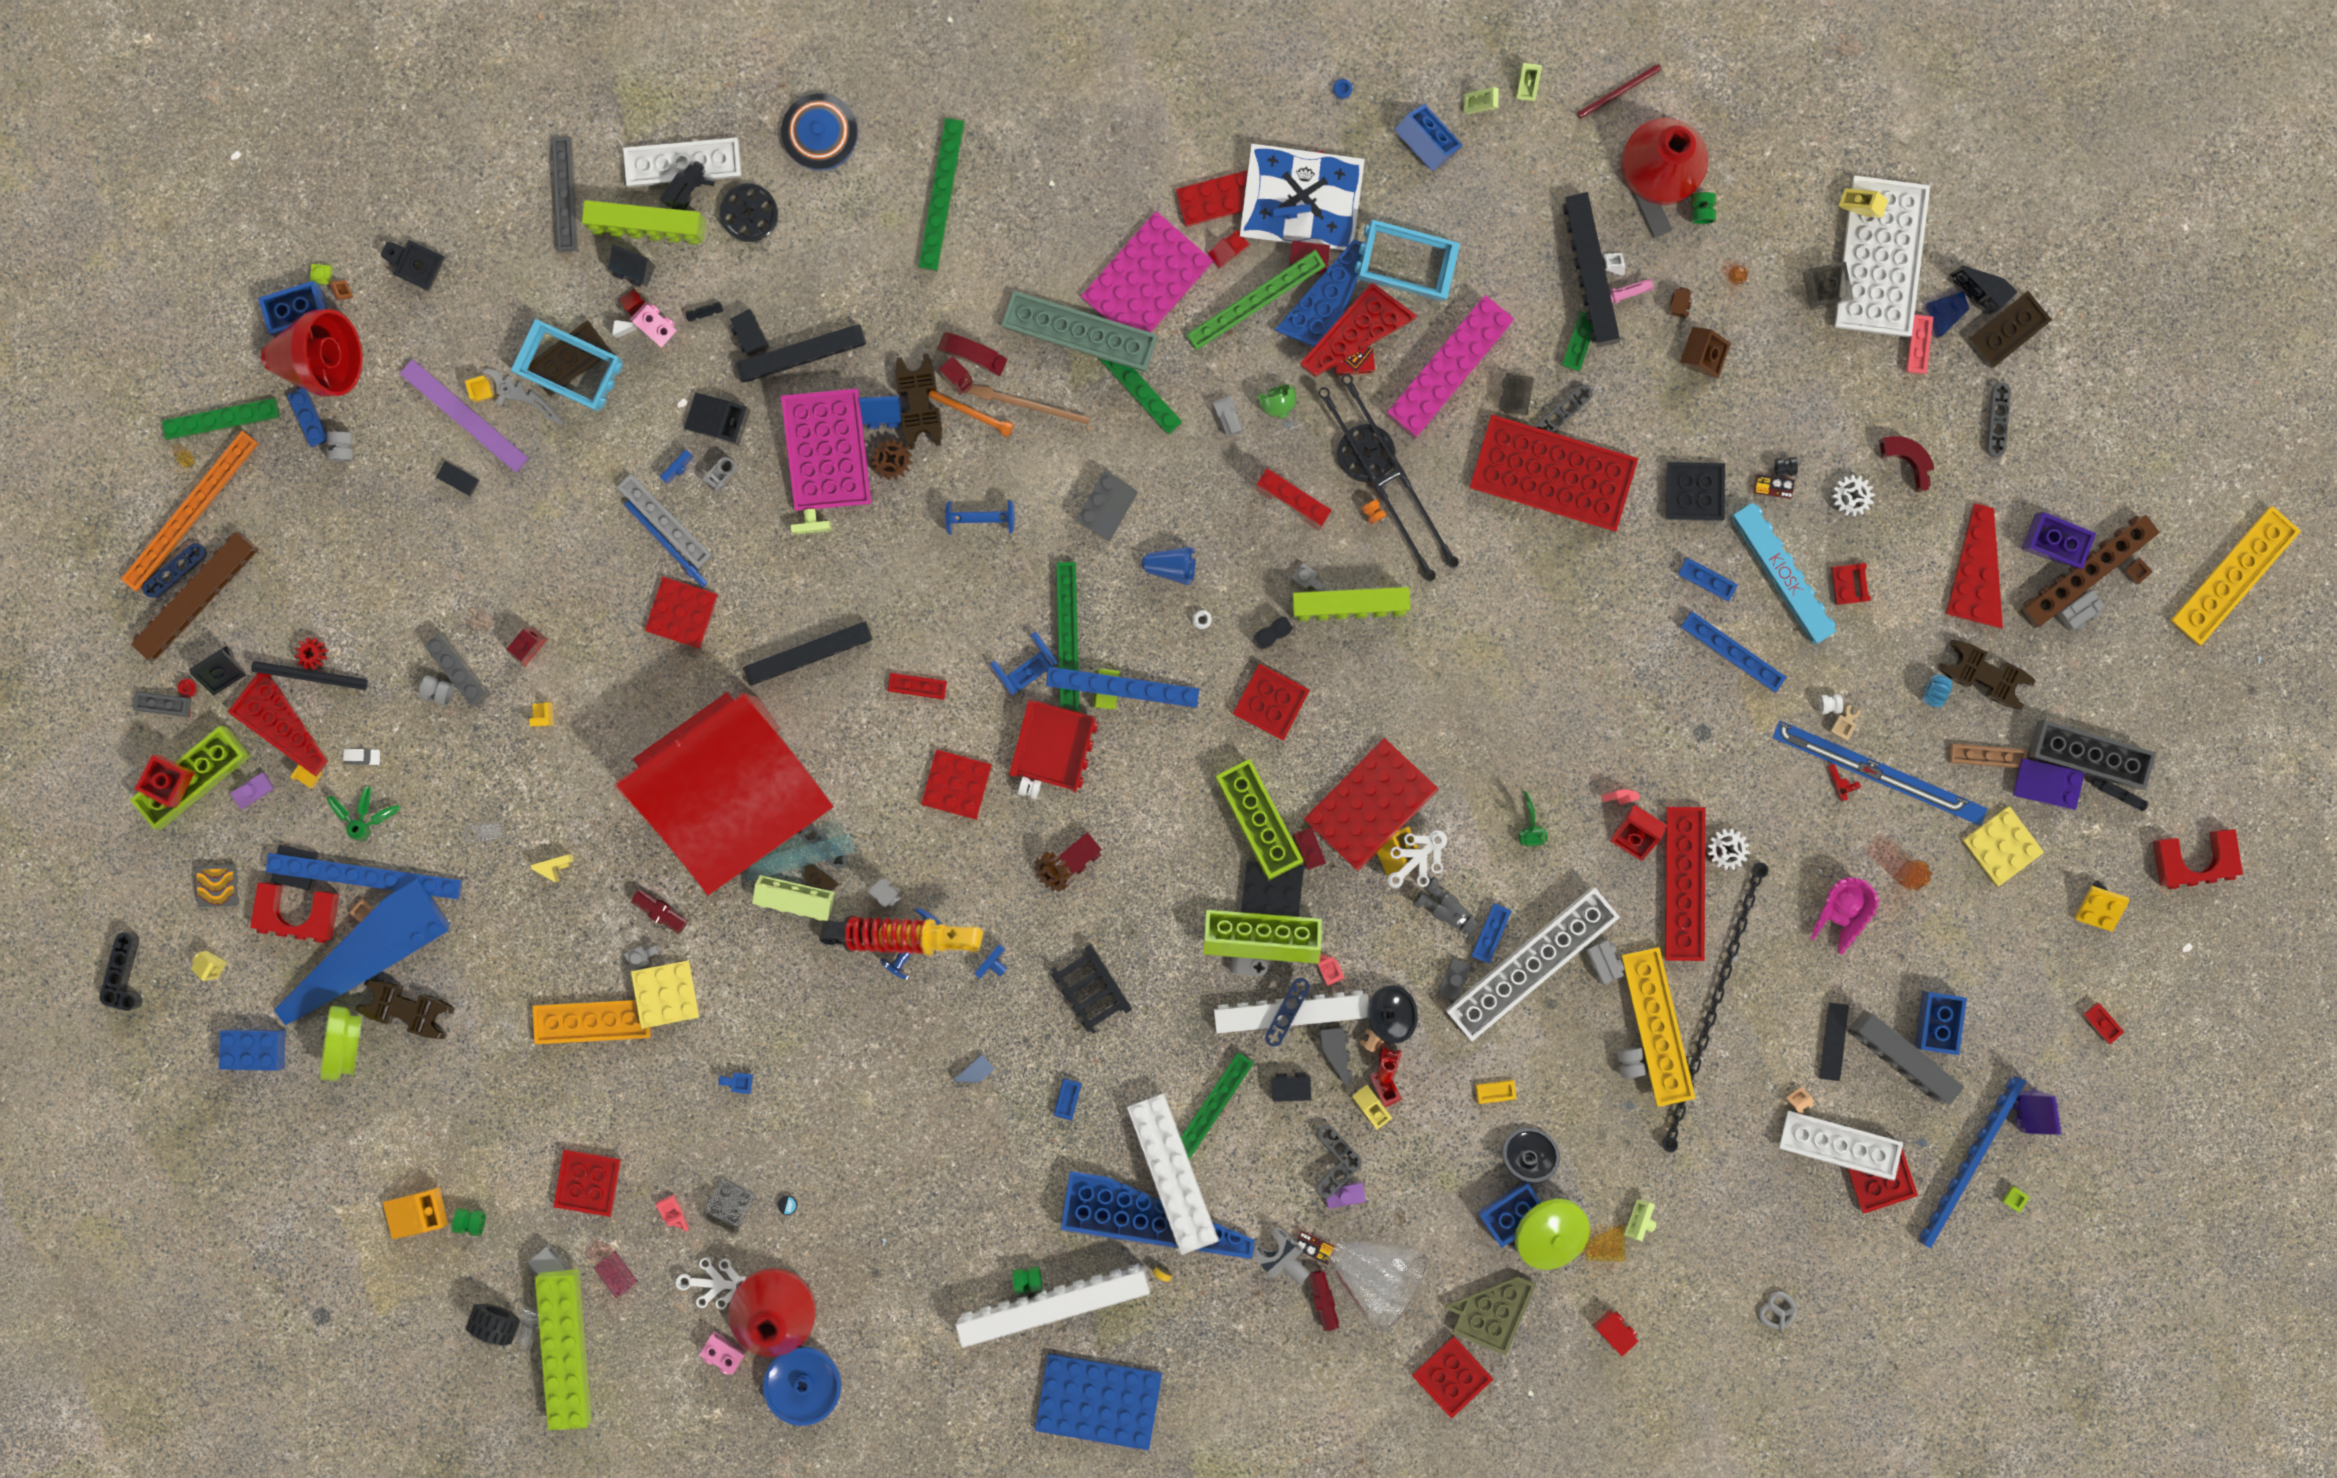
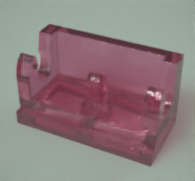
M616 1251L593 1267L615 1298H618L638 1282Z

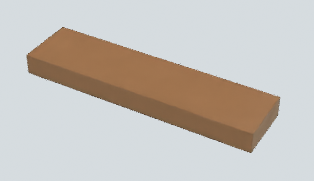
M1951 743L1948 763L2019 768L2021 759L2028 760V750Z

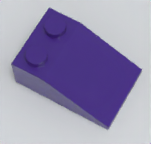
M2041 512L2034 515L2021 550L2055 562L2083 569L2096 533L2048 513Z
M2021 759L2013 796L2062 809L2076 810L2085 773L2065 767Z
M2039 1090L2020 1092L2013 1104L2014 1109L2017 1110V1117L2015 1119L2017 1128L2027 1134L2062 1135L2056 1096Z

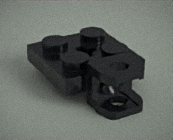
M408 240L405 248L393 242H387L381 252L383 259L396 266L393 272L394 276L429 292L446 258L411 240ZM423 261V269L416 271L415 263Z

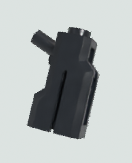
M696 160L695 162L691 161L686 169L678 171L660 200L670 207L685 183H687V186L671 208L686 210L692 201L691 193L694 188L700 187L701 184L714 187L716 179L703 177L706 172L705 166Z

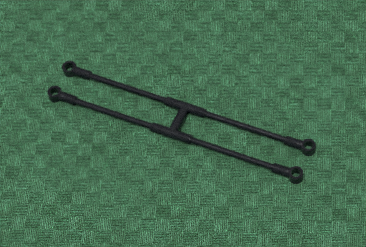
M1344 374L1341 377V383L1347 387L1352 397L1356 399L1395 470L1378 479L1339 416L1335 404L1330 397L1329 389L1322 387L1318 391V397L1323 399L1330 412L1332 411L1366 470L1365 473L1381 500L1385 502L1417 557V562L1424 572V579L1426 581H1433L1436 578V573L1429 568L1424 557H1421L1389 502V497L1382 487L1383 485L1399 476L1439 542L1440 549L1447 559V566L1450 568L1457 567L1459 560L1453 556L1447 544L1443 542L1414 492L1409 478L1396 456L1392 454L1359 397V392L1353 384V377L1350 374ZM1346 376L1349 377V378H1350V382H1349V383H1345V382H1344V377H1346ZM1321 390H1325L1327 392V396L1323 397L1321 395ZM1450 559H1455L1456 564L1454 566L1450 564ZM1428 572L1433 574L1432 579L1427 578Z

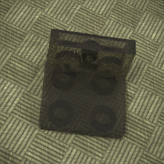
M722 1179L707 1204L702 1219L737 1235L756 1195Z

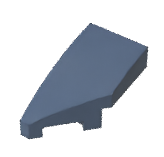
M981 1055L954 1079V1082L979 1083L995 1068Z

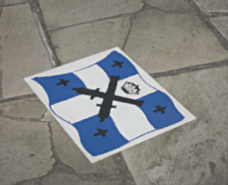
M1252 144L1240 236L1287 243L1301 241L1327 244L1332 249L1345 250L1355 238L1365 159ZM1305 204L1311 205V212L1297 214L1298 218L1286 219V216L1271 217L1272 209Z

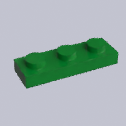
M1579 312L1561 364L1562 367L1577 372L1581 370L1591 341L1590 331H1593L1592 324L1588 325L1585 312Z

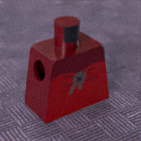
M534 627L524 628L506 650L510 656L526 667L548 638Z

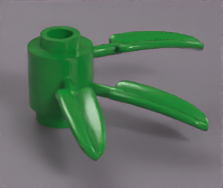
M370 786L364 788L357 808V813L360 814L359 820L351 821L348 817L349 812L335 797L331 795L327 797L329 806L339 819H345L349 823L346 827L347 835L359 842L365 841L370 836V825L380 824L401 809L399 805L390 806L372 815L371 821L365 824L363 818L364 815H367L371 798Z
M1523 791L1527 800L1526 806L1530 816V827L1519 831L1520 845H1525V847L1544 845L1548 841L1547 830L1543 829L1542 826L1535 825L1536 816L1533 803L1528 792Z

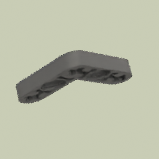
M1324 1125L1317 1130V1138L1339 1161L1316 1185V1193L1322 1198H1328L1361 1167L1362 1161L1360 1156L1333 1127ZM1322 1130H1329L1330 1132L1328 1135L1332 1139H1334L1335 1137L1337 1139L1329 1145L1328 1143L1331 1142V1140L1328 1137H1322L1324 1134ZM1338 1142L1344 1146V1151L1341 1154L1336 1153L1334 1150V1146ZM1347 1154L1350 1159L1355 1158L1356 1161L1354 1163L1356 1166H1349L1350 1161L1346 1157L1344 1159L1341 1157ZM1337 1170L1343 1172L1344 1177L1341 1181H1337L1334 1178V1173ZM1328 1178H1330L1331 1182L1336 1184V1187L1331 1185L1328 1188L1329 1193H1322L1323 1188L1321 1186L1328 1185L1330 1183Z

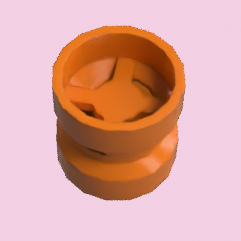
M1378 499L1361 508L1363 513L1368 516L1370 525L1387 516L1385 511L1381 510Z

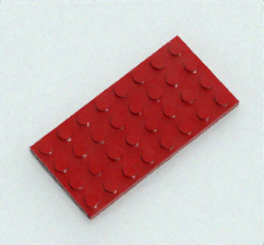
M1491 415L1469 489L1617 532L1639 458Z

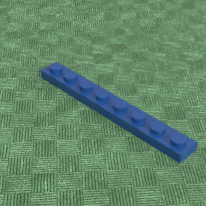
M1048 667L1045 685L1047 687L1197 708L1199 688Z

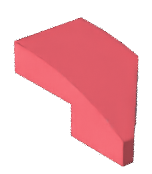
M1618 790L1601 795L1603 802L1617 799L1618 805L1640 799L1639 793L1632 790Z
M1320 954L1319 964L1317 965L1327 986L1345 979L1337 960Z
M674 1194L656 1202V1207L664 1222H667V1226L682 1228L683 1231L689 1230L684 1214Z

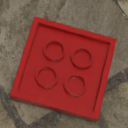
M662 576L645 631L701 649L718 594Z
M1259 663L1233 715L1284 741L1310 690Z
M936 749L921 805L977 820L992 764Z
M1903 1148L1894 1181L1847 1168L1861 1213L1863 1214L1918 1196Z
M564 1149L553 1207L611 1217L622 1159Z
M1454 1335L1411 1374L1451 1419L1494 1380Z

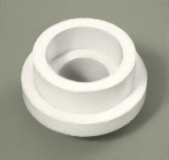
M1199 610L1193 615L1192 621L1196 628L1206 629L1210 626L1212 618L1207 611ZM1201 616L1205 617V623H1200L1198 618Z

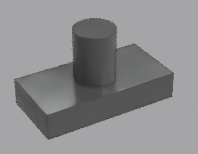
M1452 958L1437 993L1456 1001L1471 966Z

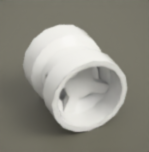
M1841 694L1833 695V697L1821 695L1819 699L1820 713L1828 714L1833 711L1835 714H1841L1843 711Z
M1022 777L1018 795H1028L1030 798L1037 800L1041 781H1031L1027 777Z

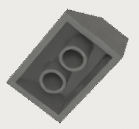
M1104 471L1077 517L1076 523L1110 542L1138 491L1119 478Z

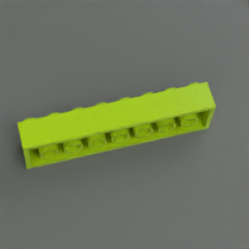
M579 1269L540 1272L535 1277L548 1430L587 1428L592 1421L580 1272Z

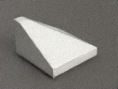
M1623 253L1603 254L1607 271L1619 275L1625 274L1626 266Z

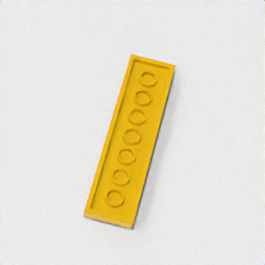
M2269 506L2170 619V622L2196 645L2201 646L2301 530L2277 509Z
M1660 947L1621 955L1656 1106L1660 1107L1696 1099Z

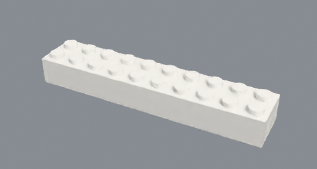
M1591 887L1445 1009V1011L1470 1041L1475 1040L1620 918L1619 915L1598 890Z
M1139 1263L1128 1266L1127 1270L1115 1269L1110 1271L1109 1275H1094L1091 1277V1280L1084 1282L1083 1279L1072 1282L1073 1285L1067 1287L1059 1285L1050 1292L1046 1290L1036 1292V1296L1028 1298V1295L1018 1297L1017 1301L1012 1303L1003 1301L998 1303V1307L991 1308V1306L980 1308V1312L972 1314V1311L961 1314L956 1323L962 1348L1148 1295L1150 1294V1285L1144 1265L1139 1266Z

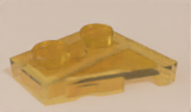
M1621 1224L1589 1239L1586 1244V1261L1625 1262L1626 1236L1624 1234L1626 1224Z

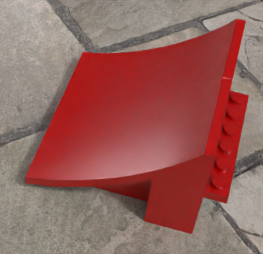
M729 692L720 696L632 758L638 768L614 784L618 791L635 807L674 852L707 896L714 893L834 808V805L811 774L778 734L777 731L781 728L760 698L745 693L735 700Z

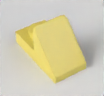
M572 854L533 864L531 868L554 882H560L556 867L558 870L567 868L569 863L574 862Z

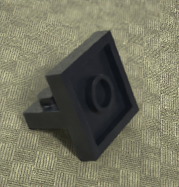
M225 646L189 669L190 674L213 696L246 676L245 670L235 662L232 650L228 646Z

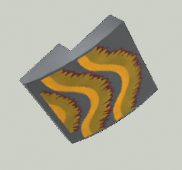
M236 864L196 867L198 907L237 906L239 904L236 886L239 881Z

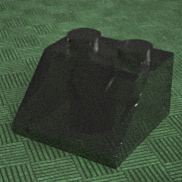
M1846 262L1810 268L1803 273L1810 311L1853 300Z

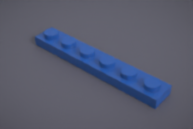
M1693 611L1690 612L1680 626L1681 629L1773 693L1778 691L1787 678Z

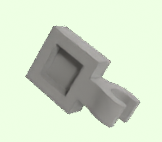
M1304 562L1291 577L1306 590L1309 586L1313 587L1317 592L1325 589V586L1315 579L1318 573Z
M658 945L645 950L644 946H640L624 955L631 970L634 971L650 964L649 957L661 951Z

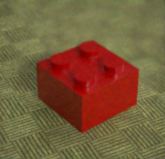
M152 755L134 790L167 807H178L195 772L162 755Z

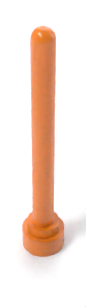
M934 390L928 392L929 397L997 428L1001 435L1007 438L1013 430L1014 424L1009 421L1000 422Z

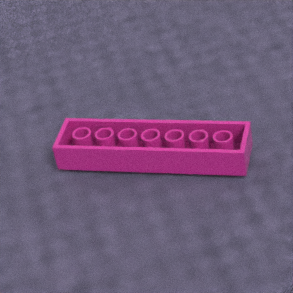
M1484 295L1385 416L1415 440L1512 324L1514 318L1488 296Z

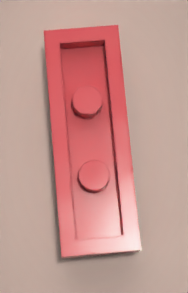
M1914 315L1912 336L1909 340L1906 373L1927 374L1933 317Z

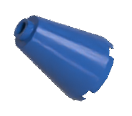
M1193 547L1147 553L1142 558V568L1145 569L1146 573L1184 585H1191L1192 583L1189 580H1193L1195 575L1196 559H1192V554H1195V550Z

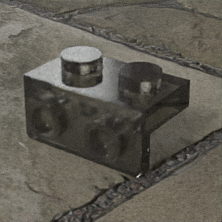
M1506 373L1502 381L1503 395L1499 399L1500 410L1506 414L1528 416L1534 378L1532 376Z

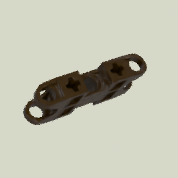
M928 353L923 354L924 361H922L921 367L916 371L907 369L903 357H898L896 360L897 390L899 395L908 394L910 412L901 413L903 432L910 450L915 449L917 437L923 432L931 434L935 441V446H941L943 428L939 408L930 409L928 391L937 390L935 371Z
M1950 641L1949 646L1954 648L1958 655V661L1955 665L1950 666L1939 663L1937 669L1943 675L1964 687H1971L1975 681L1989 688L1985 695L1986 698L2000 705L2022 710L2024 704L2015 695V689L2017 685H2022L2023 683L2034 686L2036 680L2032 676L2008 662L2001 663L2000 667L1997 668L1984 661L1988 654L1985 650L1963 641Z
M368 979L364 982V985L370 987L369 989L373 991L375 1000L368 1006L357 1004L355 1010L358 1013L386 1025L391 1024L393 1018L396 1017L410 1022L407 1032L426 1038L445 1039L447 1033L441 1031V1028L436 1025V1017L439 1013L442 1014L443 1012L454 1014L455 1007L442 999L427 994H420L417 1001L403 997L401 994L404 987L388 981Z

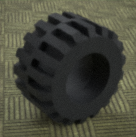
M475 1304L465 1330L480 1341L492 1345L507 1346L512 1344L520 1320L514 1313L491 1304Z

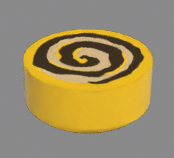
M1158 1265L1153 1270V1275L1164 1282H1169L1173 1276L1169 1270Z

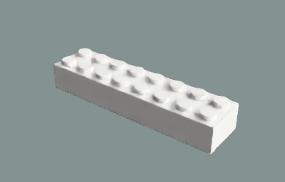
M1165 1094L1127 1107L1181 1255L1219 1241Z

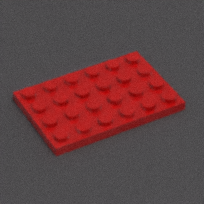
M1384 737L1304 820L1358 872L1422 808L1439 788Z

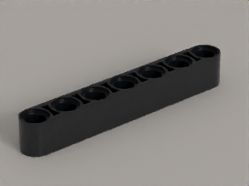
M854 325L739 361L735 365L741 383H746L866 345L867 342L862 326Z
M861 622L744 666L743 671L749 686L865 644L872 641L873 638L867 622Z

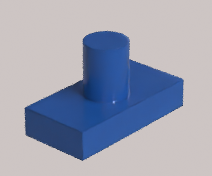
M999 944L974 974L980 979L990 968L1001 977L1008 968L998 961L997 958L1006 948Z

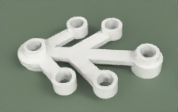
M1433 831L1429 836L1407 834L1404 837V842L1407 845L1415 843L1427 844L1422 850L1400 849L1399 847L1391 849L1390 855L1395 859L1400 857L1413 858L1398 873L1393 872L1389 874L1387 878L1389 886L1393 888L1400 887L1403 884V878L1418 864L1419 877L1417 878V884L1421 887L1427 886L1429 884V878L1427 877V855L1432 850L1433 863L1431 870L1434 873L1442 872L1441 849L1447 844V837L1442 831ZM1408 836H1412L1414 838V841L1412 843L1407 842ZM1437 836L1441 838L1439 844L1434 842V838ZM1398 849L1400 851L1399 856L1395 857L1393 850ZM1435 864L1440 865L1439 871L1434 870L1433 867ZM1395 876L1399 878L1397 884L1392 882V878ZM1425 877L1426 883L1420 884V878Z
M704 1257L700 1260L699 1265L713 1279L691 1278L686 1273L681 1274L676 1279V1286L680 1290H687L690 1286L712 1288L708 1293L697 1299L696 1304L699 1308H705L709 1301L723 1289H732L725 1297H720L716 1301V1307L723 1310L731 1301L739 1283L744 1281L746 1276H739L731 1267L730 1260L724 1258L719 1262V1269L725 1271L732 1281L724 1280L712 1266V1260L709 1257ZM707 1260L709 1266H704L702 1261ZM722 1262H727L728 1267L723 1268L721 1265ZM682 1278H686L688 1284H683ZM705 1299L706 1304L701 1305L699 1300ZM720 1300H723L725 1302V1306H719L718 1302Z

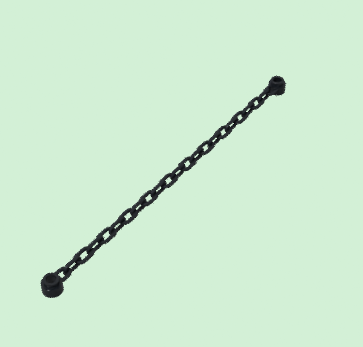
M1758 862L1752 867V877L1750 880L1752 887L1750 893L1745 896L1743 902L1744 911L1742 916L1738 918L1735 926L1737 933L1735 939L1729 944L1727 950L1729 957L1727 963L1722 966L1720 972L1721 981L1714 990L1712 996L1713 1005L1711 1010L1707 1012L1704 1020L1706 1027L1704 1033L1700 1034L1696 1045L1698 1051L1696 1057L1692 1058L1689 1066L1691 1081H1693L1694 1075L1699 1072L1702 1063L1700 1057L1709 1042L1708 1032L1710 1027L1715 1024L1717 1018L1716 1008L1722 1002L1725 993L1723 987L1732 972L1731 962L1733 957L1738 954L1740 948L1739 938L1745 932L1748 923L1746 917L1755 902V889L1761 884L1762 878L1768 874V867L1764 863ZM1759 866L1762 868V872L1760 874L1756 872V869ZM1755 877L1759 878L1758 883L1756 881L1753 882ZM1748 896L1750 899L1753 897L1750 907L1746 905ZM1740 920L1742 922L1745 921L1743 929H1738ZM1732 944L1737 945L1735 953L1733 951L1730 952ZM1725 966L1727 969L1730 968L1727 977L1723 975ZM1717 990H1718L1719 992L1722 991L1719 1000H1718V998L1715 999ZM1709 1014L1714 1015L1712 1023L1707 1022ZM1702 1037L1706 1039L1704 1047L1700 1045ZM1694 1060L1695 1062L1699 1061L1696 1071L1694 1068L1692 1069ZM1686 1101L1676 1106L1673 1115L1675 1119L1673 1127L1669 1128L1667 1136L1662 1140V1148L1667 1152H1674L1678 1148V1141L1676 1139L1679 1131L1677 1127L1679 1121L1684 1118ZM1679 1107L1683 1109L1681 1117L1677 1115ZM1671 1130L1673 1133L1676 1132L1674 1137L1670 1136ZM1671 1140L1672 1145L1667 1147L1666 1142Z

